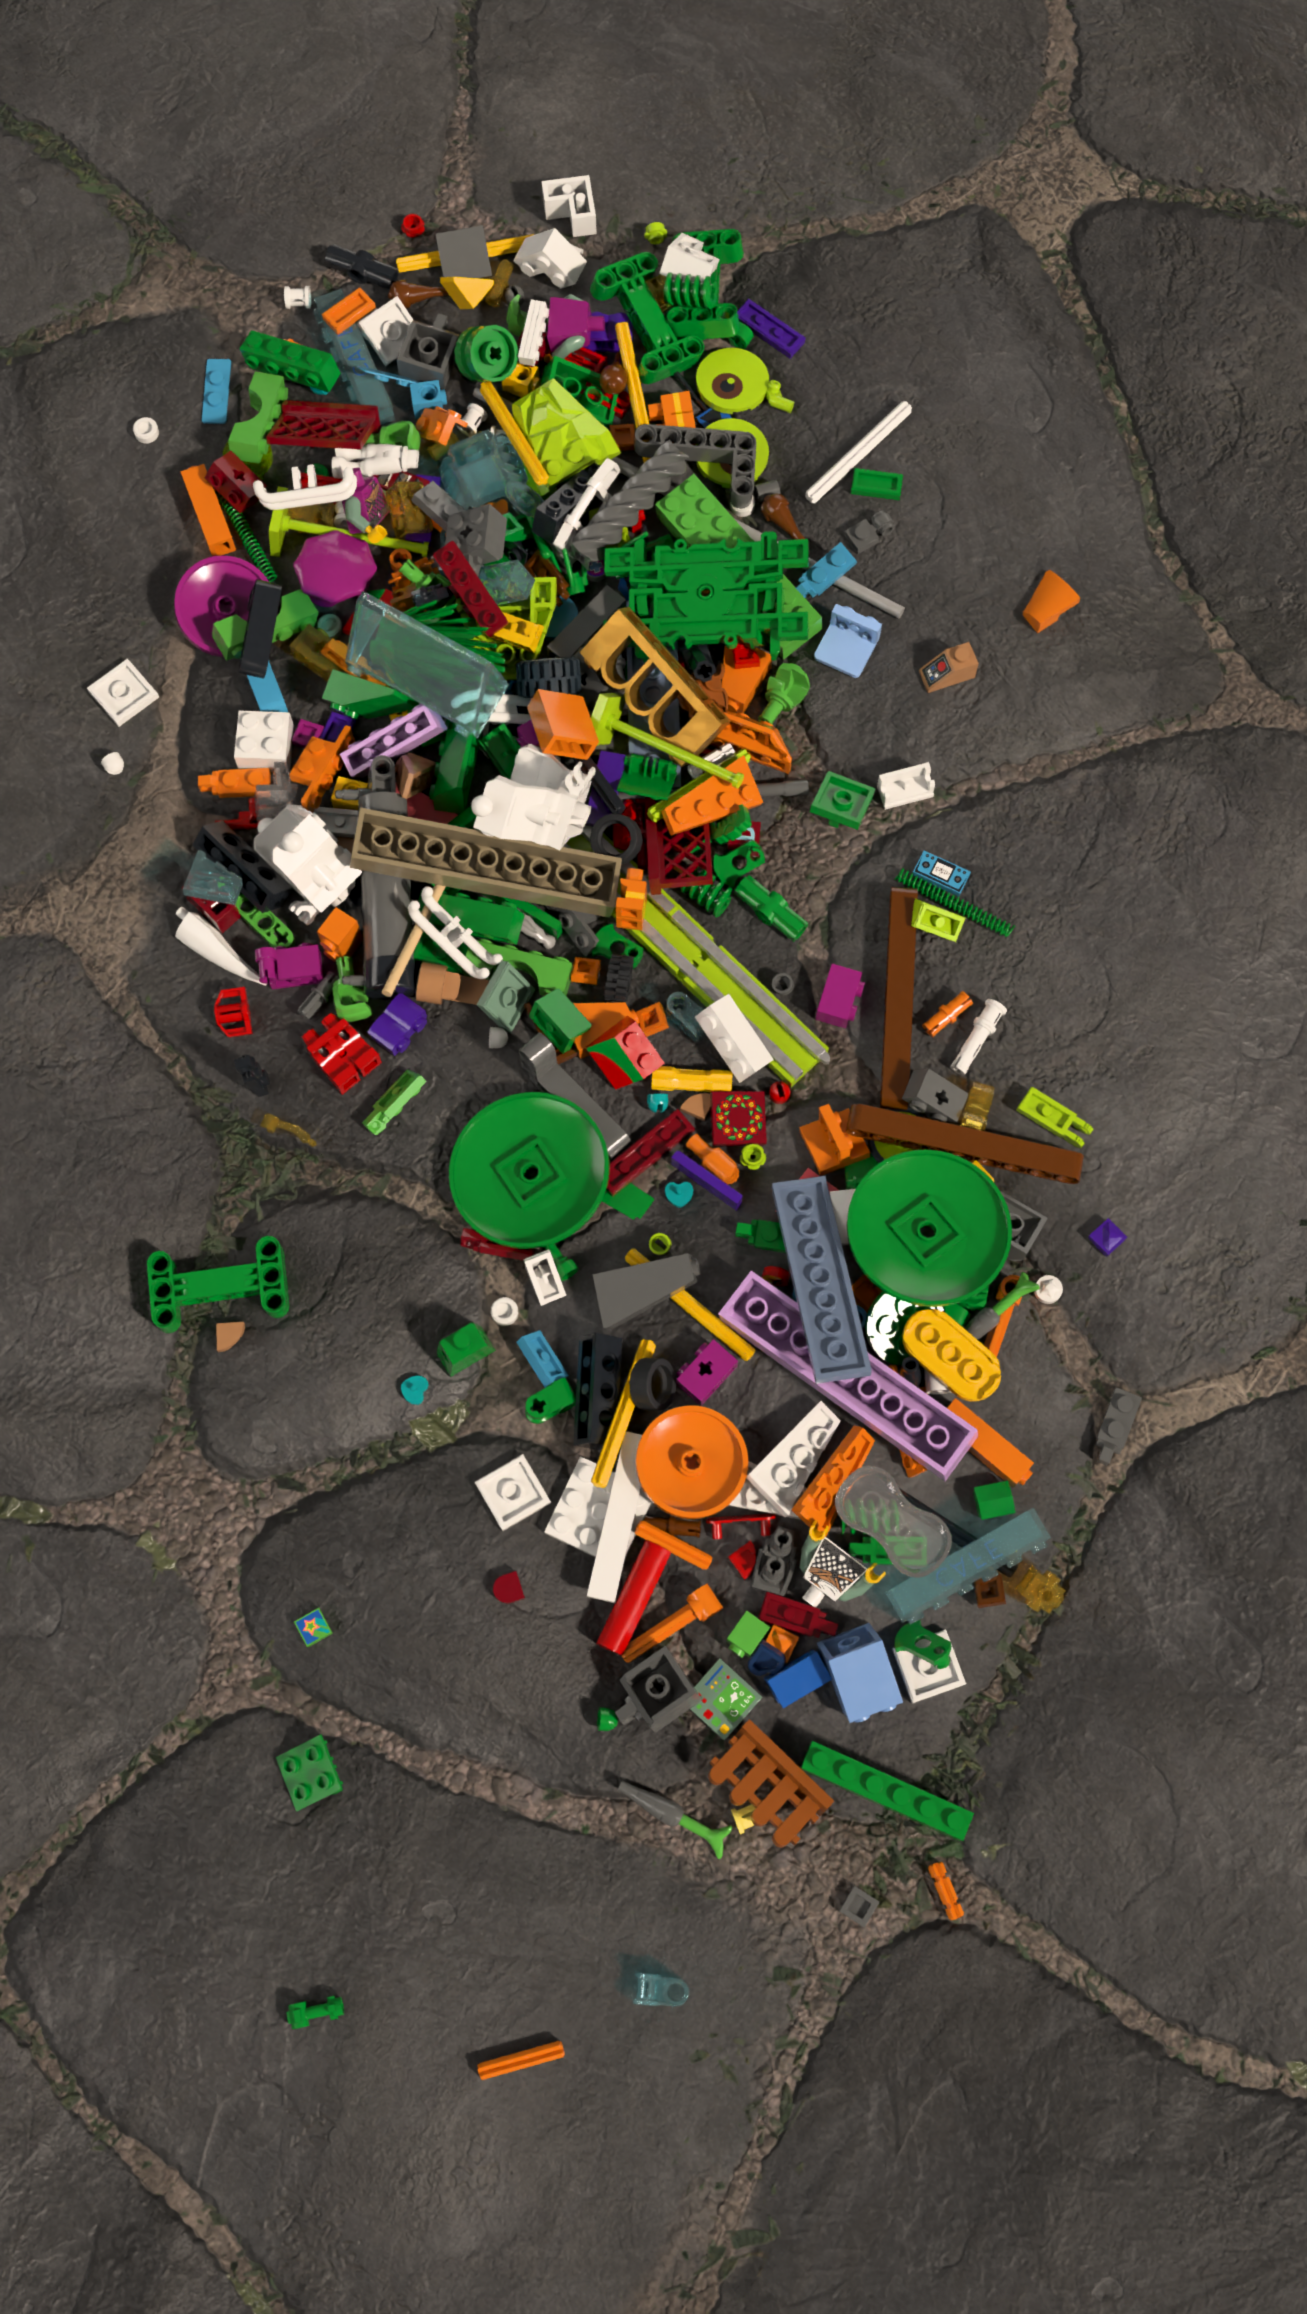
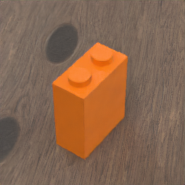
M538 689L528 704L527 709L542 753L588 760L598 745L599 740L583 696Z

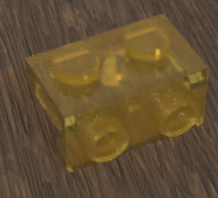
M396 482L385 493L386 503L389 506L391 525L396 538H402L407 533H430L434 530L431 518L411 501L413 495L424 487L423 482Z

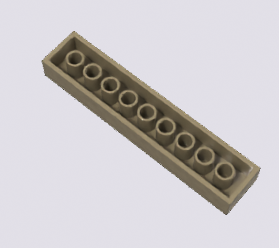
M360 807L350 868L610 918L615 908L622 858L562 847L561 850L532 841L500 839L495 836H487L479 830Z

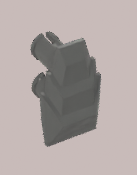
M778 1526L771 1538L766 1539L763 1549H759L751 1587L784 1597L797 1560H795L797 1547H794L793 1530Z

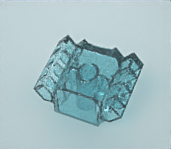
M489 429L450 445L447 452L448 456L443 459L439 468L445 492L465 510H468L469 506L474 508L480 507L497 498H508L512 488L523 491L528 481L523 462L507 435L501 433L493 436Z

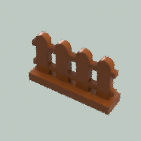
M749 1719L737 1732L736 1736H733L728 1742L732 1746L720 1760L715 1756L709 1762L713 1766L708 1773L709 1781L714 1785H720L727 1780L734 1787L729 1795L732 1804L741 1806L748 1800L756 1808L751 1813V1821L755 1826H764L769 1821L777 1829L772 1835V1841L777 1847H785L789 1842L795 1846L800 1840L797 1833L808 1821L814 1824L819 1819L815 1813L821 1816L832 1805L834 1800ZM746 1759L753 1768L740 1780L732 1772ZM767 1780L775 1788L761 1801L754 1792ZM788 1800L796 1809L783 1822L775 1813Z

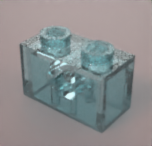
M518 559L480 567L478 576L497 605L527 600L535 582V579Z

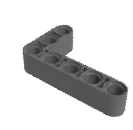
M643 424L636 429L634 450L641 457H653L656 450L664 442L670 440L678 450L689 456L686 459L687 461L732 464L730 502L739 509L746 508L751 504L756 459V438L751 433Z
M539 1032L519 1050L524 1073L543 1093L557 1095L575 1103L593 1119L606 1142L609 1159L631 1141L626 1132L557 1064L555 1048L542 1033Z

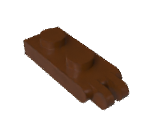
M538 549L523 567L531 578H557L556 605L561 607L563 601L559 596L561 595L564 599H568L570 594L566 588L569 585L550 558H542Z

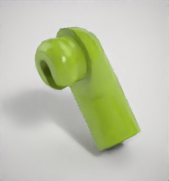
M769 381L766 391L769 404L774 408L791 413L794 401L782 397L779 390L781 384L778 381Z

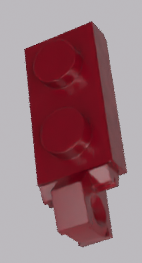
M463 1228L461 1235V1246L473 1249V1251L524 1261L523 1259L533 1256L536 1248L519 1249L502 1246L484 1238L473 1229Z
M766 1592L758 1619L763 1622L811 1638L812 1636L819 1638L820 1633L835 1637L838 1629L837 1623L825 1620L827 1613L821 1612L820 1609L770 1592Z

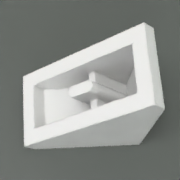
M549 1249L523 1259L541 1306L566 1296Z

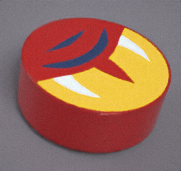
M767 1266L764 1268L761 1278L771 1285L787 1286L790 1274L783 1268Z

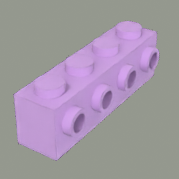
M426 703L419 704L406 716H399L393 719L389 726L379 728L369 734L370 737L349 745L348 749L342 752L340 756L350 776L364 778L368 775L371 763L375 757L384 755L393 761L447 730L437 707Z

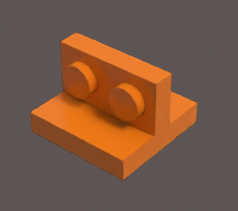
M829 1104L819 1107V1120L799 1127L800 1134L820 1176L870 1157V1151L864 1139L852 1136L846 1132L850 1113L849 1108L840 1112H833Z

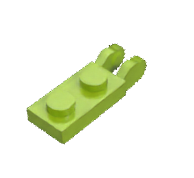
M1034 1087L1029 1089L1016 1109L1019 1113L1078 1148H1082L1084 1141L1068 1130L1070 1125L1072 1124L1075 1129L1087 1135H1090L1093 1131L1092 1126L1077 1117L1076 1113Z

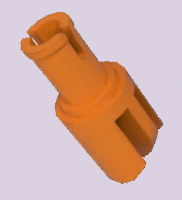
M698 1134L693 1135L688 1140L686 1147L702 1160L701 1166L727 1185L737 1181L739 1177L737 1164L721 1148H712Z

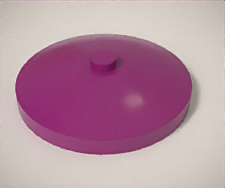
M213 556L191 566L179 581L174 599L175 617L180 630L188 641L207 654L224 657L212 637L213 623L236 614L247 621L249 614L247 606L252 587L256 579L269 582L265 575L251 563L233 556Z

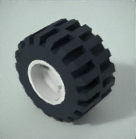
M574 657L523 660L516 663L517 691L520 697L533 698L538 689L572 695L582 692L579 659Z

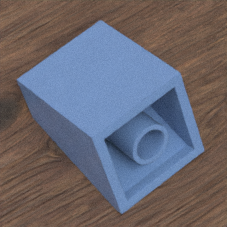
M870 1623L817 1642L825 1667L832 1678L831 1682L849 1723L863 1722L874 1713L891 1711L898 1704L903 1703L883 1641Z

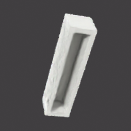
M530 301L518 354L520 364L535 366L536 361L539 360L538 349L539 346H542L543 337L541 336L542 332H545L546 329L545 319L549 316V308H547L546 302Z

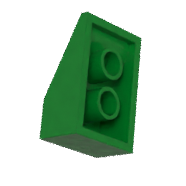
M554 355L544 367L540 386L554 378L602 425L610 428V425L613 423L614 407L617 405L616 401L619 394L613 395V399L610 400L599 389L601 388L599 373ZM590 382L595 386L587 387L585 384ZM588 394L597 396L598 402L590 399ZM605 400L611 404V408L608 409L601 402Z
M332 669L322 699L331 703L330 708L358 720L359 716L371 719L409 711L420 704L395 689Z

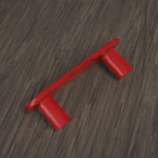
M775 1514L707 1518L706 1523L712 1524V1539H722L721 1523L738 1521H760L761 1535L769 1536L771 1535L770 1520L776 1517Z

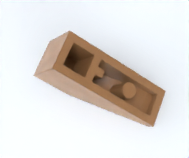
M412 753L398 758L395 765V772L397 773L395 782L402 798L408 799L431 787L436 762Z

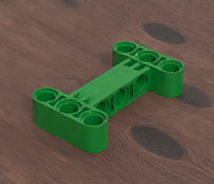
M735 229L683 232L690 237L704 242L701 251L720 259L717 268L710 276L711 284L714 281L718 284L716 304L712 309H707L706 307L698 308L696 305L694 307H673L667 313L668 324L677 340L692 335L700 339L733 337L740 330L737 307L731 303L718 304L721 264L736 263L743 258L741 234ZM681 233L675 235V236L673 237V239H672V242H673Z
M642 252L599 269L594 276L590 292L599 301H605L616 296L619 299L648 352L642 357L638 366L640 382L648 385L668 378L677 371L680 373L694 367L704 351V343L699 337L693 335L677 340L647 286L658 267V260L652 253Z
M265 1236L258 1240L256 1244L257 1263L177 1274L176 1264L166 1252H153L147 1259L151 1318L153 1323L162 1332L173 1333L181 1325L180 1306L260 1295L262 1307L269 1316L273 1318L285 1316L289 1310V1295L285 1256L279 1241L272 1236ZM267 1247H276V1251L273 1255H264V1251ZM168 1261V1265L163 1271H156V1266L159 1262ZM270 1273H279V1277L275 1282L266 1281ZM170 1287V1292L166 1297H158V1293L162 1288ZM275 1298L282 1299V1303L278 1308H269L271 1300ZM172 1313L171 1321L167 1324H161L162 1316Z

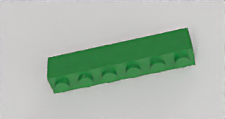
M814 1741L810 1743L800 1767L804 1772L957 1841H964L974 1815L971 1811Z

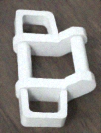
M607 458L593 477H590L587 482L588 487L571 514H567L563 520L564 523L554 541V546L561 553L562 549L566 548L569 554L570 543L575 535L584 528L579 519L594 495L603 501L598 511L602 510L612 497L607 490L619 474L620 468L611 459Z

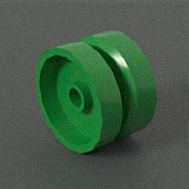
M498 325L469 327L459 336L454 351L455 361L460 372L467 379L475 382L503 381L512 374L518 360V347L513 335L507 329Z

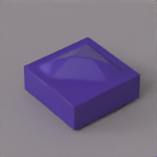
M1109 1218L1088 1236V1239L1106 1257L1128 1238Z

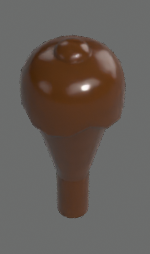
M398 280L392 283L388 292V298L392 300L398 296L404 307L408 309L412 304L431 297L449 296L443 286L429 287L407 283L406 280Z
M620 351L616 353L614 362L606 366L600 374L601 388L606 393L612 395L621 393L625 389L628 380L627 373L623 368Z
M779 493L767 495L761 505V512L768 522H774L787 532L793 540L805 539L796 526L788 507V500Z

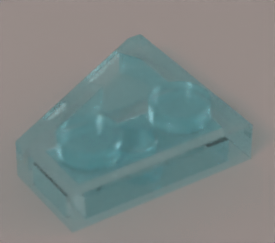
M198 850L183 887V892L185 896L235 905L243 883L242 878L227 871L225 866L219 862H212L206 858L205 852Z

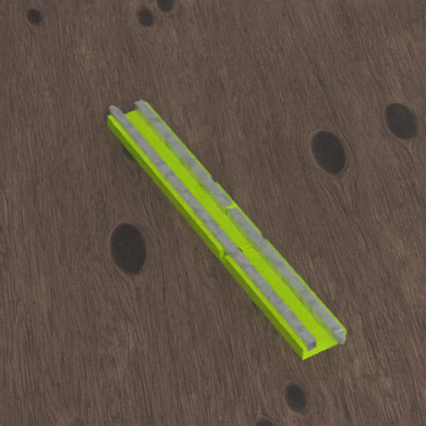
M584 826L582 833L571 837L563 847L594 853L590 843L592 827ZM603 833L602 845L605 850L614 855L623 853L621 849L615 848L613 841ZM633 860L621 864L616 901L617 897L621 898L620 878L626 879L628 868L638 869L637 864ZM643 876L642 881L647 882V903L643 930H626L706 1007L729 994L774 1059L767 1066L790 1088L819 1061L826 1065L829 1064V1047L722 945L718 947L713 941L714 938L663 889H661L660 895H651L649 876ZM615 901V908H614V910H613V912H612V914H611L615 919H616V901Z

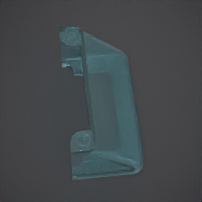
M361 592L356 601L345 663L348 665L347 670L358 677L362 674L374 677L447 718L456 725L454 730L464 737L468 738L469 735L478 738L509 686L497 668L480 655L372 595Z

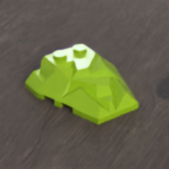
M554 378L511 404L515 422L549 476L546 485L538 486L521 460L524 482L537 505L555 493L557 485L594 462L601 466L607 458L613 459L621 454L611 432Z
M556 577L530 578V583L484 584L481 580L502 612L544 626L535 653L489 638L483 631H480L482 635L470 639L497 643L496 648L470 646L503 654L500 657L505 659V664H494L504 666L505 672L501 673L484 669V671L491 672L496 681L517 680L516 663L523 660L538 659L556 606ZM461 597L459 599L456 598L458 613L461 618H467L468 615L462 608L466 604ZM475 617L471 622L463 623L464 627H481ZM479 678L481 681H492V680H487V679Z

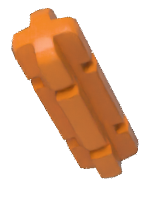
M942 1862L931 1864L928 1870L931 1877L936 1881L934 1885L942 1904L946 1905L945 1911L948 1918L955 1920L964 1915L963 1909L956 1901L958 1897L950 1878L945 1875L947 1871Z

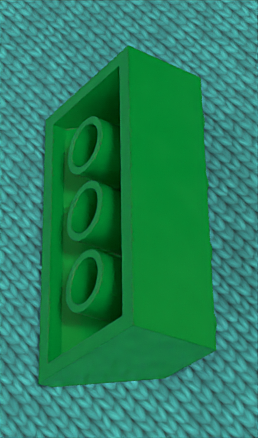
M470 702L463 704L457 709L454 708L452 709L450 719L445 721L447 730L444 731V734H447L446 740H441L439 755L442 756L441 762H436L434 777L437 780L436 784H431L429 794L430 800H433L434 810L458 814L466 810L479 752V743L477 741L482 738L484 724L482 721H472L466 723L463 727H457L455 719L468 711H482L481 703Z

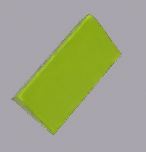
M915 898L912 926L956 942L966 918Z

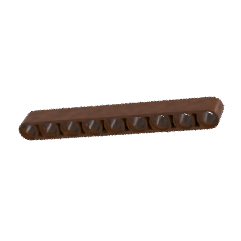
M891 887L880 1094V1108L908 1109V1102L903 1100L902 1097L910 1080L916 928L912 926V916L915 898L918 899L917 888Z
M864 1104L851 1105L846 1132L855 1137L914 1150L947 1152L972 1163L977 1160L981 1165L1067 1184L1080 1183L1084 1155L1071 1150Z

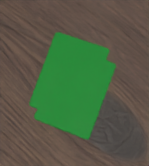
M629 1183L614 1196L607 1191L602 1199V1202L633 1220L636 1217L641 1219L654 1201L653 1197L632 1183Z

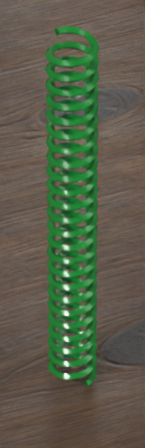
M214 488L220 503L231 523H233L254 565L265 576L272 572L266 578L269 579L275 576L272 580H268L273 582L277 575L272 570L273 567H270L271 564L268 563L264 551L259 547L260 544L257 543L258 540L255 539L256 536L253 535L254 533L249 528L245 516L239 512L232 514L236 509L229 511L233 506L227 507L230 503H225L227 500L223 499L224 497Z
M902 868L895 880L898 879L899 883L903 881V885L907 884L908 887L917 888L918 892L921 891L922 895L926 893V897L935 898L936 902L944 903V906L949 905V909L953 908L954 911L958 910V913L963 912V916L972 917V921L981 922V925L986 924V928L995 929L996 933L1000 931V935L1004 934L1005 937H1008L1015 927L1013 925L1009 930L1011 924L1008 923L1004 928L1006 920L999 926L1001 918L995 923L996 915L990 921L992 913L985 919L987 911L981 916L982 908L976 914L978 906L971 912L973 903L968 909L969 901L962 907L964 899L957 906L960 897L958 896L953 902L955 894H953L948 901L950 892L944 897L945 889L938 897L941 887L934 894L935 884L929 892L932 882L925 889L927 880H925L920 887L923 880L922 877L915 885L918 875L911 882L913 873H911L906 880L909 870L902 877L904 868Z

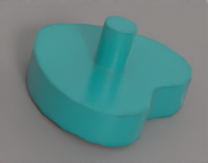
M670 1182L665 1187L666 1198L672 1205L681 1208L691 1200L693 1186L689 1182L681 1184Z
M413 1376L406 1379L401 1384L404 1398L412 1405H420L423 1402L424 1392L429 1387L427 1379L422 1376Z

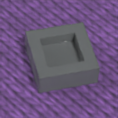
M853 1886L839 1912L865 1928L879 1901L858 1887Z

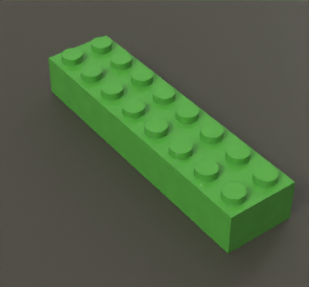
M695 474L691 475L655 504L657 518L677 540H685L688 548L693 544L719 543L722 539L726 540V547L728 548L736 547L737 538H740L743 542L754 541ZM783 574V579L779 582H782L785 594L784 613L808 612L809 640L822 630V617ZM764 634V639L770 645V637L768 638L767 634ZM808 640L780 641V652L778 655L784 660Z

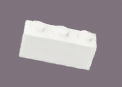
M729 994L695 1016L739 1083L774 1060Z

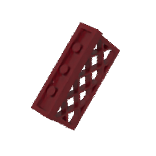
M285 400L282 403L283 413L266 436L267 444L361 450L370 435L378 433L381 429L378 406Z
M645 797L648 874L651 895H660L661 889L713 884L709 823L698 826L704 830L698 837L689 833L692 830L689 829L678 833L670 840L663 835L668 830L664 818L657 822H652L647 815L648 809L658 802L650 797ZM683 837L691 841L685 849L676 844ZM697 846L705 850L699 858L690 853ZM671 848L680 853L673 860L664 855ZM685 857L693 862L686 870L678 865ZM699 866L707 871V876L696 877L691 873ZM672 869L680 873L675 879H665V875Z

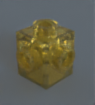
M1031 1565L1016 1587L1019 1593L1026 1598L1025 1603L1037 1612L1043 1609L1049 1614L1053 1608H1058L1062 1603L1065 1589L1059 1584L1061 1579L1049 1570L1043 1573L1033 1565Z

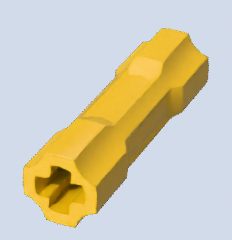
M661 1066L652 1073L651 1087L652 1090L665 1091L688 1090L709 1093L712 1091H731L733 1073L729 1070L713 1069L705 1071Z

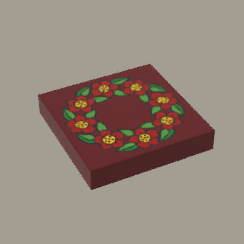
M712 1091L710 1093L712 1146H746L750 1144L765 1146L767 1144L764 1091Z

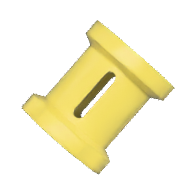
M752 1804L739 1810L731 1809L740 1834H743L745 1829L754 1826L751 1821V1813L756 1808Z

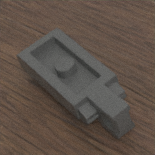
M1117 1387L1114 1389L1095 1439L1097 1440L1096 1446L1101 1447L1096 1462L1107 1466L1111 1461L1113 1453L1120 1454L1125 1446L1142 1397Z

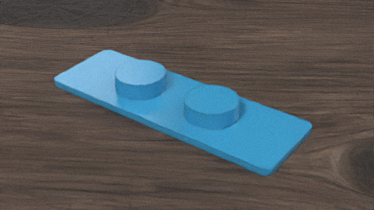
M230 359L207 360L202 423L225 424L227 421L231 373Z
M356 366V368L366 373L375 374L374 378L388 382L389 378L396 379L397 384L410 387L411 383L420 382L404 376Z

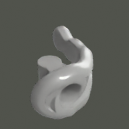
M525 914L521 931L525 935L535 938L538 943H542L546 949L553 948L556 943L555 937L546 935L544 930L530 916Z

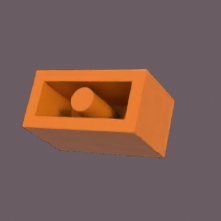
M337 907L334 908L317 931L321 941L320 944L324 949L323 953L334 962L339 957L342 958V962H344L343 956L351 957L363 941L357 920Z

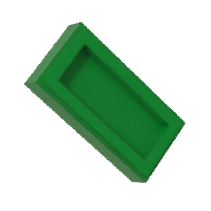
M854 468L851 494L900 500L903 474Z

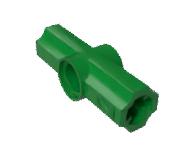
M750 875L745 877L735 889L734 894L753 908L754 913L763 923L768 926H775L793 942L798 940L808 927V922L790 909L787 901L779 893L768 891Z

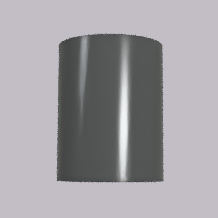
M776 479L754 485L755 496L759 503L763 502L767 495L781 494Z

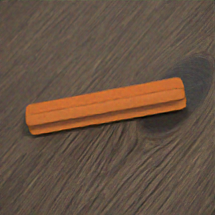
M640 1521L635 1528L634 1533L667 1549L672 1554L701 1569H708L712 1562L711 1555L646 1521Z
M561 2041L552 2042L481 2062L477 2065L478 2074L481 2080L562 2058L565 2052Z

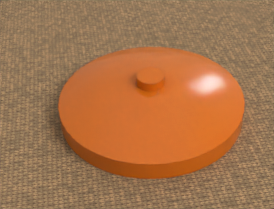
M681 1406L661 1414L647 1427L636 1452V1472L644 1493L658 1508L680 1518H705L726 1508L740 1493L748 1472V1453L739 1430L724 1415L702 1406Z

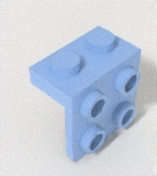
M836 604L831 613L830 625L815 651L814 659L849 676L858 678L880 639L882 624L873 617H865L856 613L848 606Z

